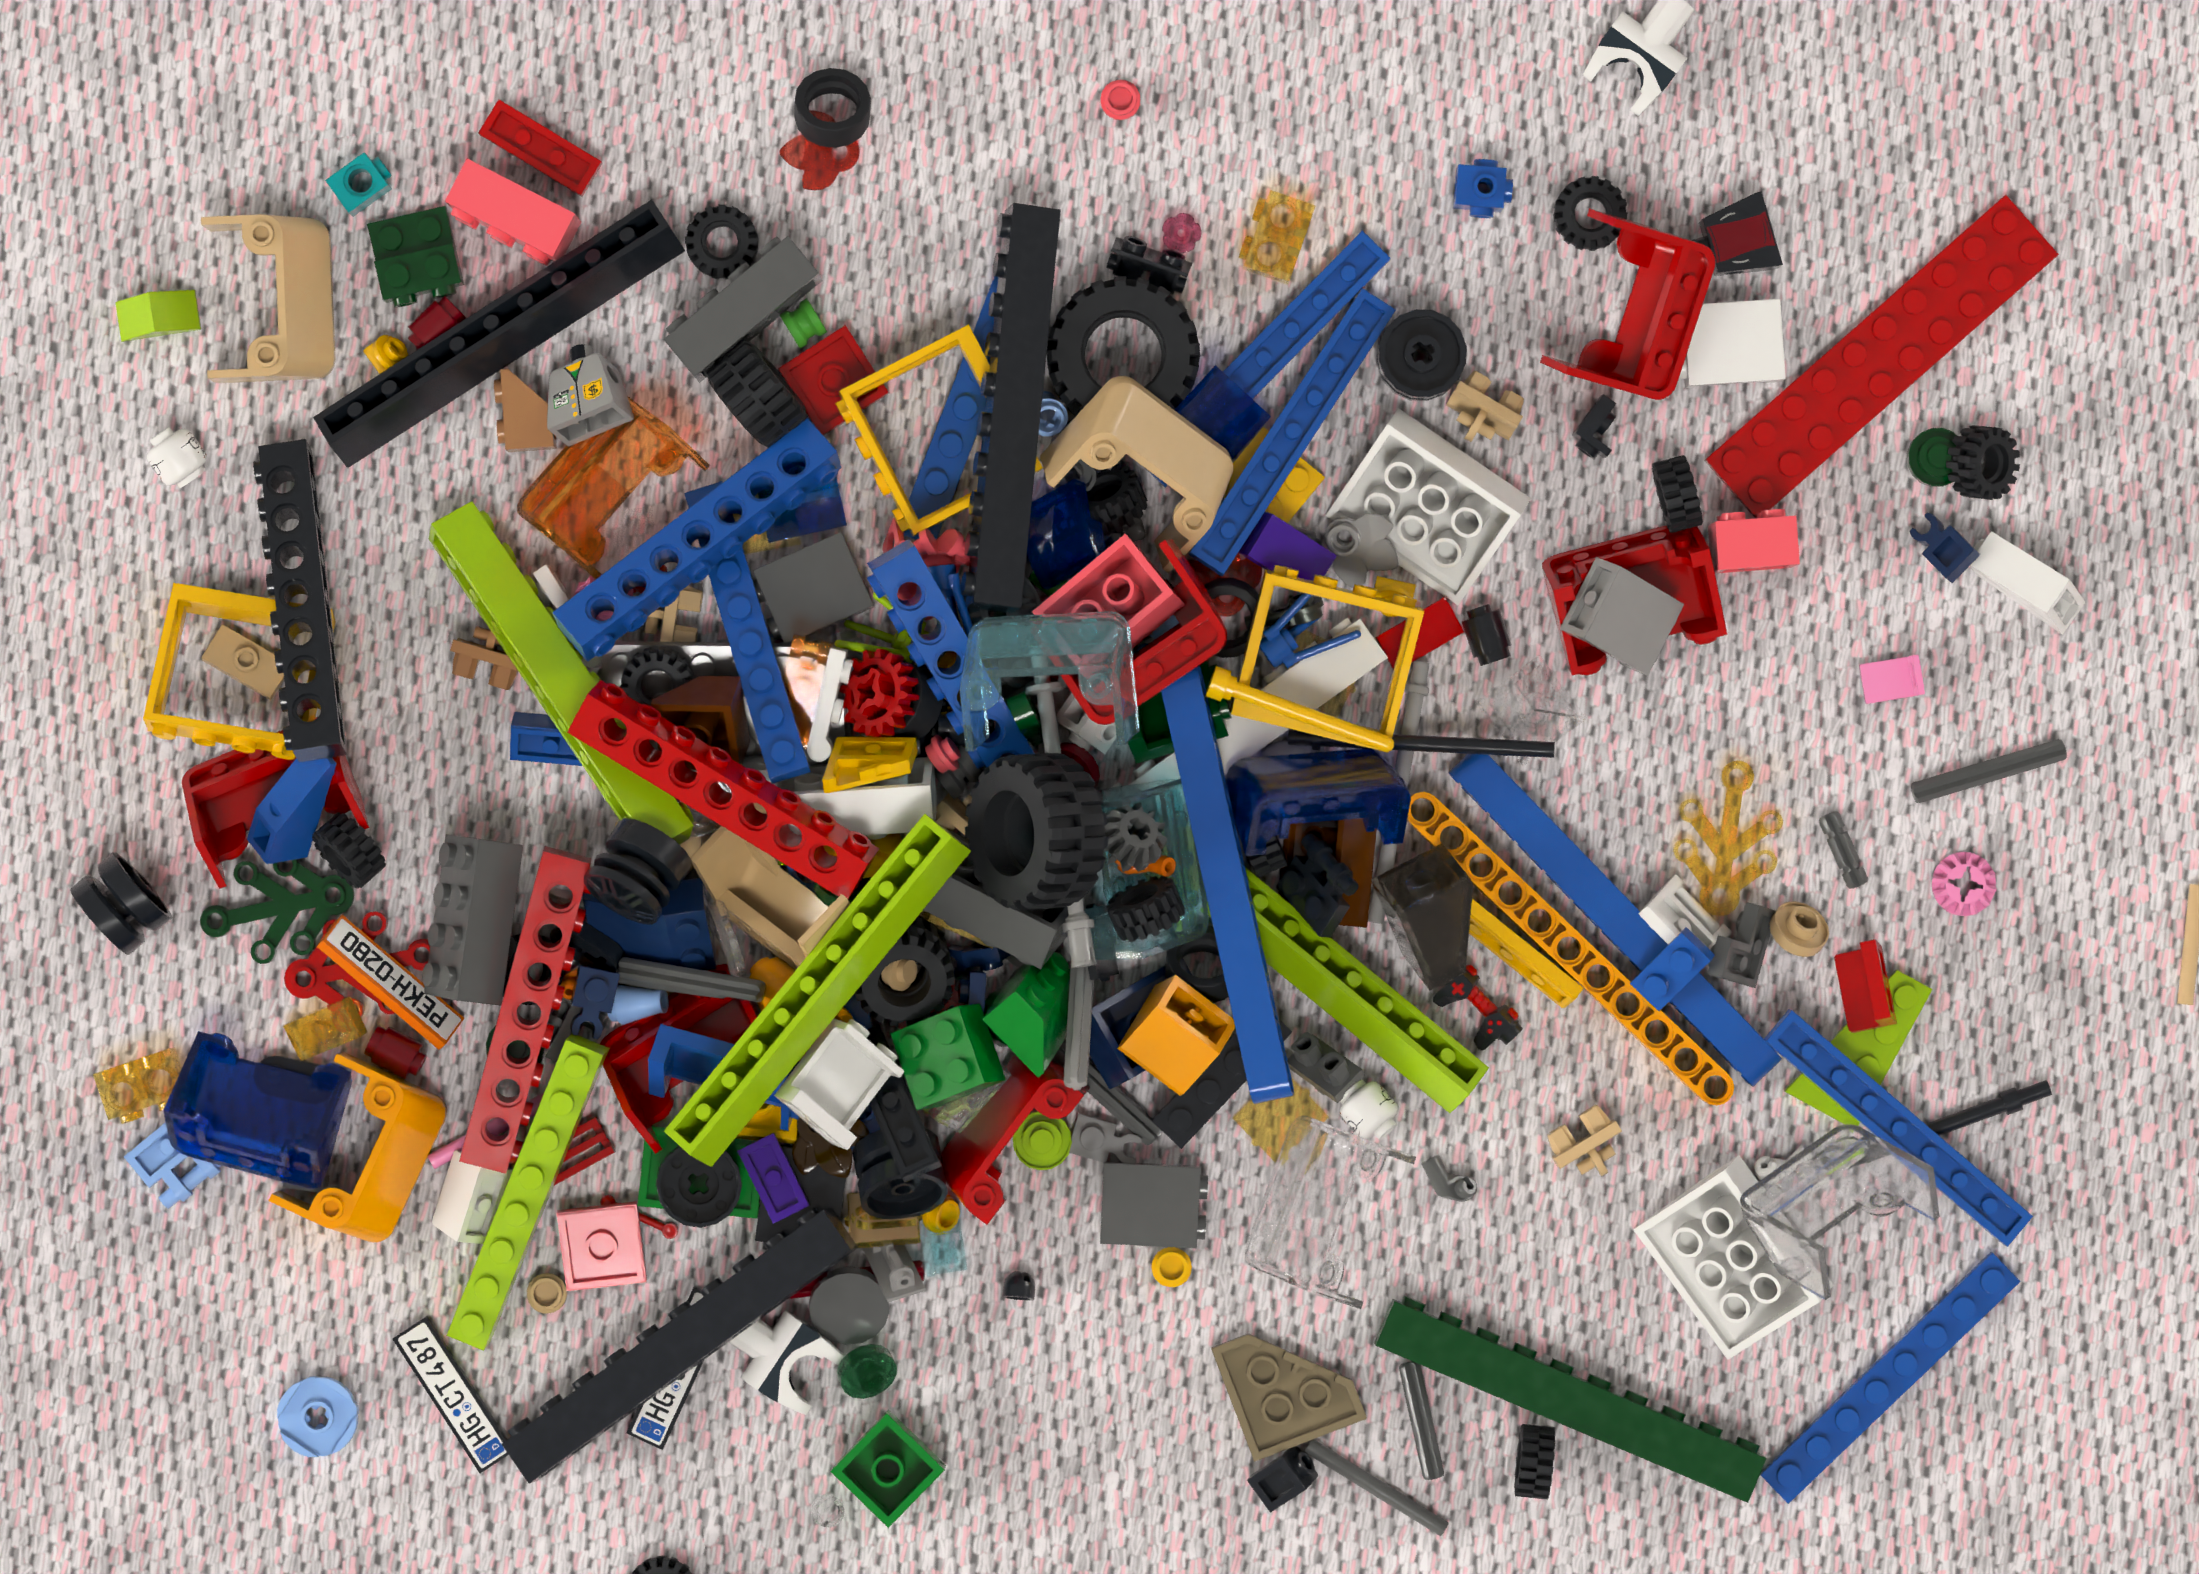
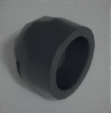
M1012 1272L1005 1279L1002 1297L1033 1301L1035 1297L1034 1279L1026 1272Z

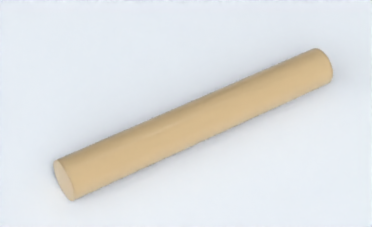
M2189 884L2177 1004L2193 1005L2199 955V885Z

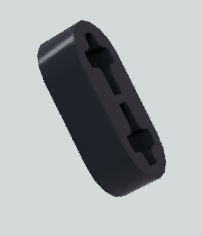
M583 921L580 933L572 931L568 946L576 948L573 960L585 966L614 972L618 970L619 960L625 957L620 945L585 921ZM556 925L550 933L552 943L557 942L562 937V932Z

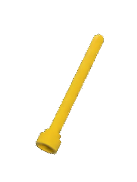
M1219 666L1214 668L1206 690V697L1220 702L1222 698L1230 701L1231 697L1383 752H1390L1394 748V740L1389 736L1237 682L1238 678L1232 676L1230 670Z

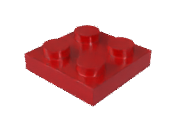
M846 325L778 368L788 385L803 402L809 418L823 436L845 423L836 406V403L842 400L839 391L875 373L874 368ZM883 384L856 398L863 411L888 395L889 392Z

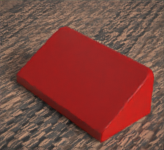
M1446 597L1423 609L1424 614L1412 662L1464 632ZM1406 620L1375 637V640L1387 655V660L1393 670Z

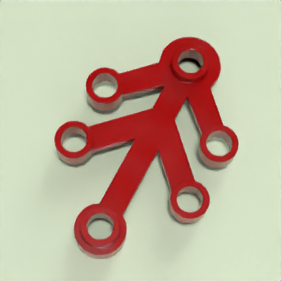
M378 911L367 913L363 918V928L361 931L374 941L377 935L386 931L388 927L387 917ZM374 915L382 920V927L378 931H372L368 926L369 919ZM337 919L330 920L324 925L323 937ZM418 939L409 945L408 950L389 953V955L404 967L412 966L416 970L423 971L428 960L424 963L419 962L415 957V953L420 947L426 948L430 953V945L428 939ZM318 947L314 949L308 959H298L292 962L286 969L284 976L285 986L293 996L302 999L317 996L338 1010L340 1017L346 1022L360 1020L364 1014V1006L356 998L347 999L326 982L343 979L376 1001L383 1013L395 1014L392 1010L387 1009L382 1001L338 964L323 967L328 956ZM301 971H307L311 975V982L308 986H301L297 981V976ZM349 1002L355 1003L359 1009L357 1016L354 1018L348 1017L344 1012V1008Z

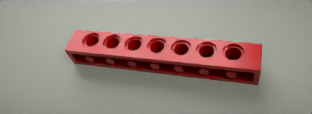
M600 680L587 694L567 733L838 897L841 894L847 899L851 897L880 849L871 844V841L862 833L850 831L838 824L829 813L815 810L802 802L800 797L794 792L781 789L767 781L765 776L758 770L744 767L731 759L730 755L723 749L711 747L696 738V735L690 729L684 726H676L666 720L652 706L640 704L628 697L625 691L615 684L605 683ZM614 718L621 720L626 725L627 730L620 728ZM649 739L656 741L662 751L652 747ZM684 760L691 762L695 766L697 772L688 769L684 763ZM719 782L727 784L732 793L724 791L720 787ZM754 803L762 805L767 814L759 812L755 808ZM788 824L798 827L802 835L795 834ZM823 845L834 849L837 856L828 854Z
M544 846L459 1162L504 1174L507 1173L509 1163L516 1164L523 1145V1141L516 1140L519 1125L528 1126L534 1104L526 1101L530 1086L538 1088L544 1064L537 1063L540 1048L549 1049L555 1027L554 1025L547 1024L551 1009H560L565 987L558 985L562 970L570 972L576 948L568 946L572 931L581 932L586 909L579 908L583 892L591 894L584 884V875L590 868L592 858ZM564 885L571 890L573 897L566 904H557L550 898V890L554 886ZM546 924H554L560 928L562 937L555 943H547L541 939L539 929ZM535 963H544L550 968L552 975L546 981H535L529 975V967ZM527 1001L534 1002L539 1006L541 1014L534 1020H526L520 1016L518 1007ZM515 1040H521L528 1044L530 1053L525 1058L517 1059L509 1054L507 1046ZM504 1079H512L517 1082L520 1091L513 1097H505L499 1093L497 1084ZM492 1118H502L508 1123L509 1130L504 1135H493L487 1129V1122Z

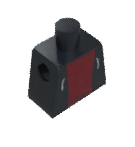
M1762 191L1756 192L1703 218L1699 222L1703 237L1692 240L1712 250L1715 256L1714 276L1778 269L1783 265Z

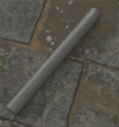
M1316 1440L1309 1441L1304 1450L1306 1454L1432 1532L1442 1536L1449 1524L1447 1521Z

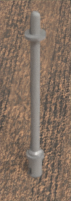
M1036 647L1031 652L1035 685L1026 687V693L1037 695L1045 753H1061L1053 693L1062 688L1061 682H1051L1047 655L1042 647ZM1082 898L1079 902H1074L1071 906H1067L1069 915L1065 919L1066 923L1062 924L1063 932L1067 933L1071 968L1097 965L1091 929L1095 928L1094 919H1090L1085 913Z

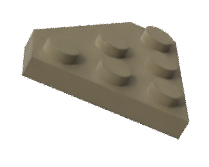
M1249 1333L1211 1347L1254 1462L1367 1419L1353 1380Z

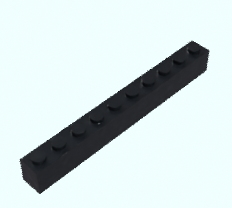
M651 199L313 418L330 447L344 465L349 468L494 375L500 369L508 366L685 252V249Z
M1013 203L1005 210V214L1000 213L998 218L997 237L1002 238L1001 253H996L993 262V277H998L997 293L993 292L991 294L989 302V316L994 317L993 332H988L985 342V356H990L989 372H984L981 382V396H986L985 412L981 411L979 413L977 435L982 436L981 452L977 451L975 453L973 461V475L978 476L977 492L972 491L969 501V515L974 516L973 532L968 531L965 541V555L970 556L969 572L964 571L961 581V595L966 596L965 607L1014 613L1022 606L1061 209Z
M817 1207L805 1213L797 1220L800 1227L787 1236L785 1231H782L764 1244L767 1251L755 1259L750 1254L732 1267L736 1274L725 1282H722L719 1277L700 1290L703 1298L692 1306L686 1301L668 1314L671 1321L660 1329H658L656 1324L652 1325L636 1337L639 1344L633 1349L626 1352L624 1348H621L606 1358L604 1363L607 1367L600 1373L594 1375L592 1371H589L572 1383L575 1389L574 1392L564 1399L558 1394L540 1407L543 1412L541 1416L532 1422L527 1417L510 1428L508 1432L511 1437L503 1442L502 1446L526 1481L530 1484L540 1480L859 1247L833 1210L829 1208L819 1212Z

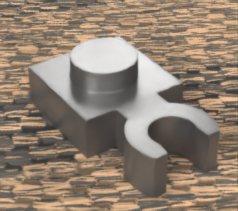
M1078 1113L1071 1137L1072 1144L1069 1153L1104 1163L1107 1162L1109 1152L1116 1154L1117 1158L1123 1163H1136V1158L1128 1157L1124 1154L1123 1146L1130 1141L1141 1144L1142 1139L1134 1134H1125L1121 1137L1114 1136L1117 1124Z

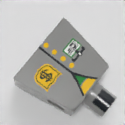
M586 344L572 347L569 351L571 363L552 371L549 376L547 428L568 447L634 419L619 371L601 354L594 353L593 348Z

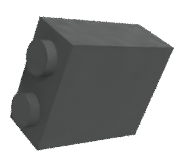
M842 532L753 570L756 580H753L759 602L761 604L766 601L772 614L766 621L775 641L782 638L785 644L797 642L875 607Z
M1104 1162L1100 1244L1197 1249V1239L1205 1240L1206 1216L1199 1215V1199H1207L1208 1175H1201L1200 1166Z

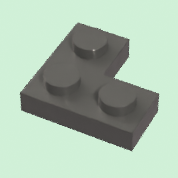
M1746 902L1744 910L1737 918L1736 939L1718 935L1716 944L1712 946L1711 951L1715 956L1708 963L1709 969L1707 974L1756 988L1771 934L1769 923L1775 910Z

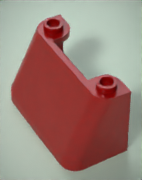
M1667 525L1559 553L1550 556L1542 563L1557 628L1572 676L1597 673L1601 666L1607 662L1606 653L1560 630L1596 557L1623 567L1684 604L1669 635L1682 632L1686 639L1700 645L1711 643L1717 637L1728 635L1710 548L1698 526L1670 533Z
M1015 1054L1003 1069L1006 1080L988 1089L941 1152L943 1162L941 1165L944 1168L947 1185L969 1212L986 1225H988L1006 1201L1003 1197L1002 1187L998 1183L1002 1171L992 1163L1033 1108L1050 1119H1061L1073 1111L1090 1089L1087 1085L1078 1091L1064 1085V1068L1053 1059L1045 1072L1038 1078Z

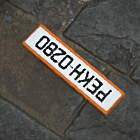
M341 915L333 923L316 946L438 1050L446 1045L464 1020L463 1016L440 997L424 994L425 986L423 982L345 916Z

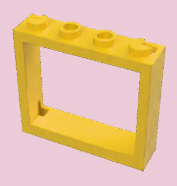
M969 324L839 391L842 400L837 402L836 406L846 424L854 422L860 434L859 437L854 439L864 460L872 457L879 471L873 477L883 496L891 494L898 507L892 510V514L901 531L904 532L909 529L912 536L968 509L971 493L918 519L856 398L959 346L981 388L984 372H989L990 365ZM1037 455L1035 473L1043 469Z
M1275 565L1274 571L1265 569L1237 682L1250 686L1274 586L1405 617L1407 619L1379 730L1359 725L1392 738L1424 610L1416 606L1417 599L1399 594H1393L1392 600L1376 597L1377 589L1354 584L1353 591L1337 587L1338 580L1322 575H1315L1314 580L1311 581L1299 578L1298 570L1280 565ZM1236 698L1232 699L1231 715L1374 749Z
M173 583L143 716L147 730L151 731L152 735L166 740H174L176 736L192 738V742L202 746H215L216 742L230 744L234 750L244 753H254L256 749L272 751L271 754L275 757L288 760L295 759L293 751L286 750L283 734L164 714L186 614L192 613L271 626L270 612L276 611L275 599ZM294 602L289 603V606L298 607L303 605ZM331 609L332 626L334 632L336 621L333 611ZM309 671L307 683L315 678L316 671ZM317 708L307 710L302 720L306 722L314 721Z

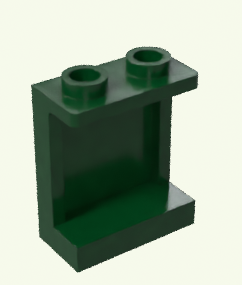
M1208 660L1200 665L1206 690L1214 668L1218 666L1217 664L1210 666ZM1161 692L1121 718L1126 740L1136 764L1174 753ZM1208 697L1216 738L1221 739L1229 736L1225 720L1231 719L1232 716L1227 700L1222 698L1220 702Z

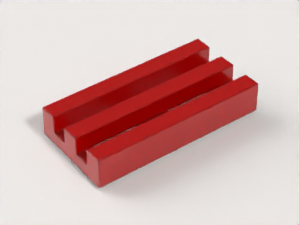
M597 1117L578 1126L573 1138L592 1128L597 1135L568 1150L564 1162L599 1142L602 1143L604 1149L558 1174L554 1186L616 1152Z

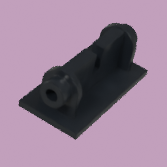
M1126 236L1124 239L1116 238L1111 252L1119 255L1111 253L1106 268L1113 270V275L1119 277L1126 276V279L1137 280L1141 278L1143 270L1151 272L1149 277L1150 284L1157 287L1162 286L1171 292V295L1174 294V291L1182 294L1187 279L1180 275L1187 277L1192 266V262L1186 261L1183 254L1170 249H1164L1162 252L1148 248L1145 241L1132 236Z

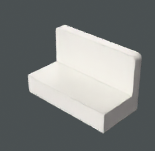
M455 1150L436 1206L432 1224L457 1242L483 1244L513 1170L508 1167L507 1173L504 1174L459 1162L462 1151Z

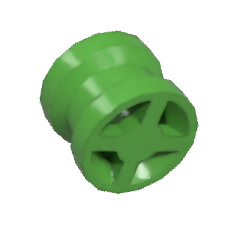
M807 298L800 302L799 308L792 312L785 311L780 314L781 319L800 349L807 345L808 339L814 335L822 336L827 333Z

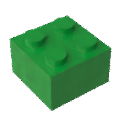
M980 1004L957 1006L891 1033L900 1064L905 1071L904 1075L916 1110L941 1107L1006 1080L989 1028L982 1020L984 1014Z
M888 1409L832 1467L830 1472L889 1528L945 1471L946 1465Z

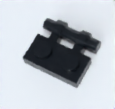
M1309 833L1301 841L1302 846L1307 850V856H1294L1276 888L1319 937L1331 938L1350 908L1342 894L1345 893L1347 896L1353 895L1358 890L1359 885L1353 879L1351 869L1345 863H1339L1334 858L1333 850L1327 842L1319 840L1314 834ZM1323 871L1327 873L1326 878L1322 875Z

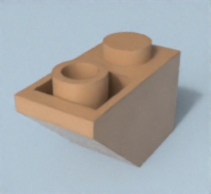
M500 369L501 379L494 380L496 404L502 403L503 419L497 420L498 443H505V450L508 452L557 449L556 436L547 428L548 403L509 369Z

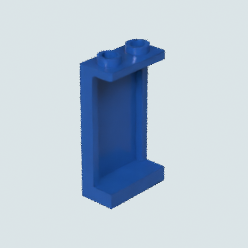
M660 1024L648 1058L649 1094L664 1098L671 1077L702 1085L735 1044ZM797 1064L765 1101L767 1104L781 1107L780 1129L789 1131L792 1119L799 1120L800 1117L774 1095Z

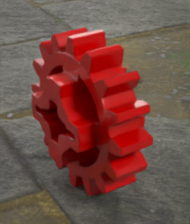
M876 649L875 652L863 651V659H852L854 670L851 672L849 683L846 686H840L839 692L845 693L843 708L848 709L844 721L854 723L853 730L855 732L865 733L866 736L881 737V735L893 736L894 727L902 729L906 727L904 715H914L915 711L910 707V702L919 700V695L912 693V687L917 685L919 681L917 678L909 677L914 667L912 664L903 663V655L892 653L889 650Z

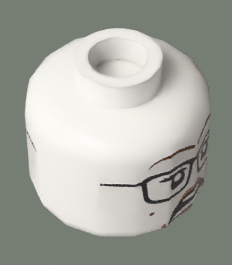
M167 427L149 440L154 447L146 455L147 462L165 485L177 484L180 489L205 471L202 465L205 463L207 455L188 429H179L173 432L170 427Z
M1360 1080L1345 1092L1343 1099L1340 1101L1342 1106L1339 1116L1359 1139L1367 1140L1376 1136L1378 1140H1381L1397 1126L1393 1119L1398 1113L1399 1106L1378 1082L1371 1081L1366 1083L1364 1080Z

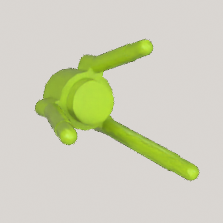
M875 592L873 593L875 600L888 610L893 609L885 596L878 598ZM846 620L844 622L846 628L891 643L892 648L844 640H836L834 643L838 648L858 652L865 650L875 652L876 649L889 650L892 653L903 655V661L912 663L910 652L906 647L911 644V638L906 630L900 633L896 631L895 635ZM924 621L922 624L921 634H929L930 632L924 630L926 626V622Z

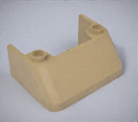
M265 214L201 217V225L210 232L242 230L243 242L251 252L261 256L275 255L278 335L261 336L250 344L247 351L248 369L207 370V378L215 383L321 379L330 374L335 366L336 354L331 237L327 227L317 219Z
M1127 376L1114 377L1097 392L1040 455L1048 485L1054 488L1080 459L1092 468L1104 470L1116 465L1125 454L1130 456L1184 497L1173 510V521L1154 540L1162 569L1169 573L1174 567L1158 544L1164 540L1173 539L1185 556L1205 535L1213 524L1231 479L1233 462L1229 452L1223 446L1137 381Z
M720 826L690 858L692 860L691 863L722 914L739 929L795 970L850 905L848 899L842 894L829 906L825 905L815 893L781 869L774 857L723 826Z

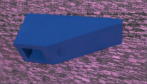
M332 757L299 762L296 758L256 808L247 840L266 864L308 857L313 842L312 834L316 832L329 786L335 773L334 770L337 763Z

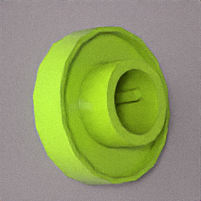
M1040 1112L1029 1114L1013 1135L1014 1151L1019 1160L1029 1168L1036 1170H1048L1060 1165L1069 1155L1072 1144L1071 1131L1062 1118L1050 1119Z

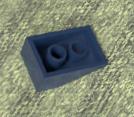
M701 878L683 880L677 889L673 891L668 890L670 902L662 908V915L652 925L640 924L626 919L603 905L592 894H582L588 924L620 945L625 957L698 970L716 969L714 933L705 887Z
M1182 958L1180 960L1181 968L1184 969L1188 974L1192 975L1186 962ZM1165 966L1092 1006L1089 1055L1109 1090L1145 1071V1069L1117 1048L1153 987L1166 980Z

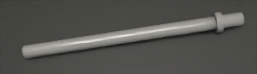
M1413 662L1410 684H1406L1404 690L1405 693H1408L1401 730L1402 735H1417L1423 698L1428 696L1429 688L1426 687L1429 663ZM1398 750L1368 922L1384 924L1414 751Z

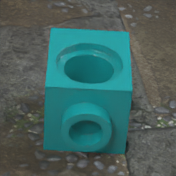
M365 152L325 180L347 212L353 217L392 190L386 181L392 176L378 156L371 160ZM362 172L371 174V187L362 193L355 192L352 188L354 177Z

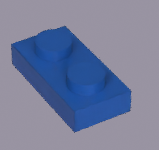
M1685 927L1634 977L1630 984L1660 1011L1713 959L1715 954Z

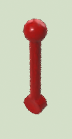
M604 1195L600 1199V1205L618 1203L611 1195ZM639 1212L640 1222L661 1230L665 1238L673 1239L678 1234V1226L674 1222L664 1224Z

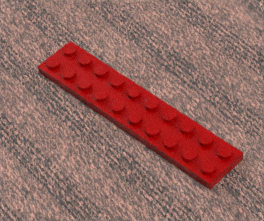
M2004 195L1704 461L1754 518H1757V513L1774 507L2059 254L2009 197Z

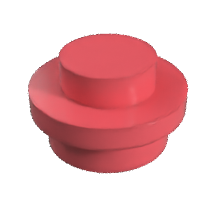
M1112 81L1105 86L1101 93V107L1105 114L1112 119H1129L1136 114L1140 107V93L1136 86L1129 81Z
M939 735L932 737L931 743L925 747V751L934 767L942 774L948 770L952 772L959 768L957 759L961 757V753L956 744L949 737L945 739Z

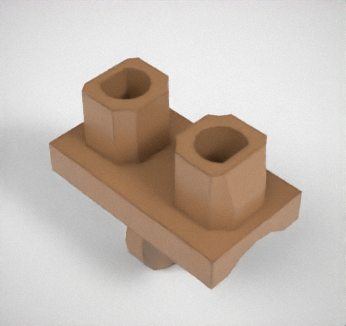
M476 626L473 634L474 638L487 641L486 646L461 638L453 639L450 651L455 652L452 674L473 680L475 679L480 660L494 664L488 684L505 690L511 689L517 678L518 670L506 652L497 649V646L500 644L491 630Z

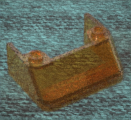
M628 397L634 415L633 420L568 447L566 445L524 492L517 504V513L594 580L602 574L592 564L601 559L606 545L605 537L598 530L650 471L660 477L674 474L682 467L686 458L704 471L710 466L671 427L630 397Z

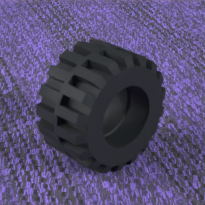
M743 339L706 370L710 385L726 407L756 441L768 448L808 417L801 399L769 359L751 342Z
M920 917L913 921L855 992L857 1001L861 1002V1007L867 1014L872 1012L873 1018L880 1023L887 1018L889 1026L898 1027L899 1021H906L908 1027L915 1024V1019L922 1018V1020L931 1017V1011L935 1010L939 1013L945 1007L943 999H950L953 993L951 985H954L955 976L949 947H947L946 939L942 933L938 934L937 928L930 922L924 926L923 919ZM909 959L923 965L915 980L904 991L893 990L883 982L880 975L889 964L898 960Z

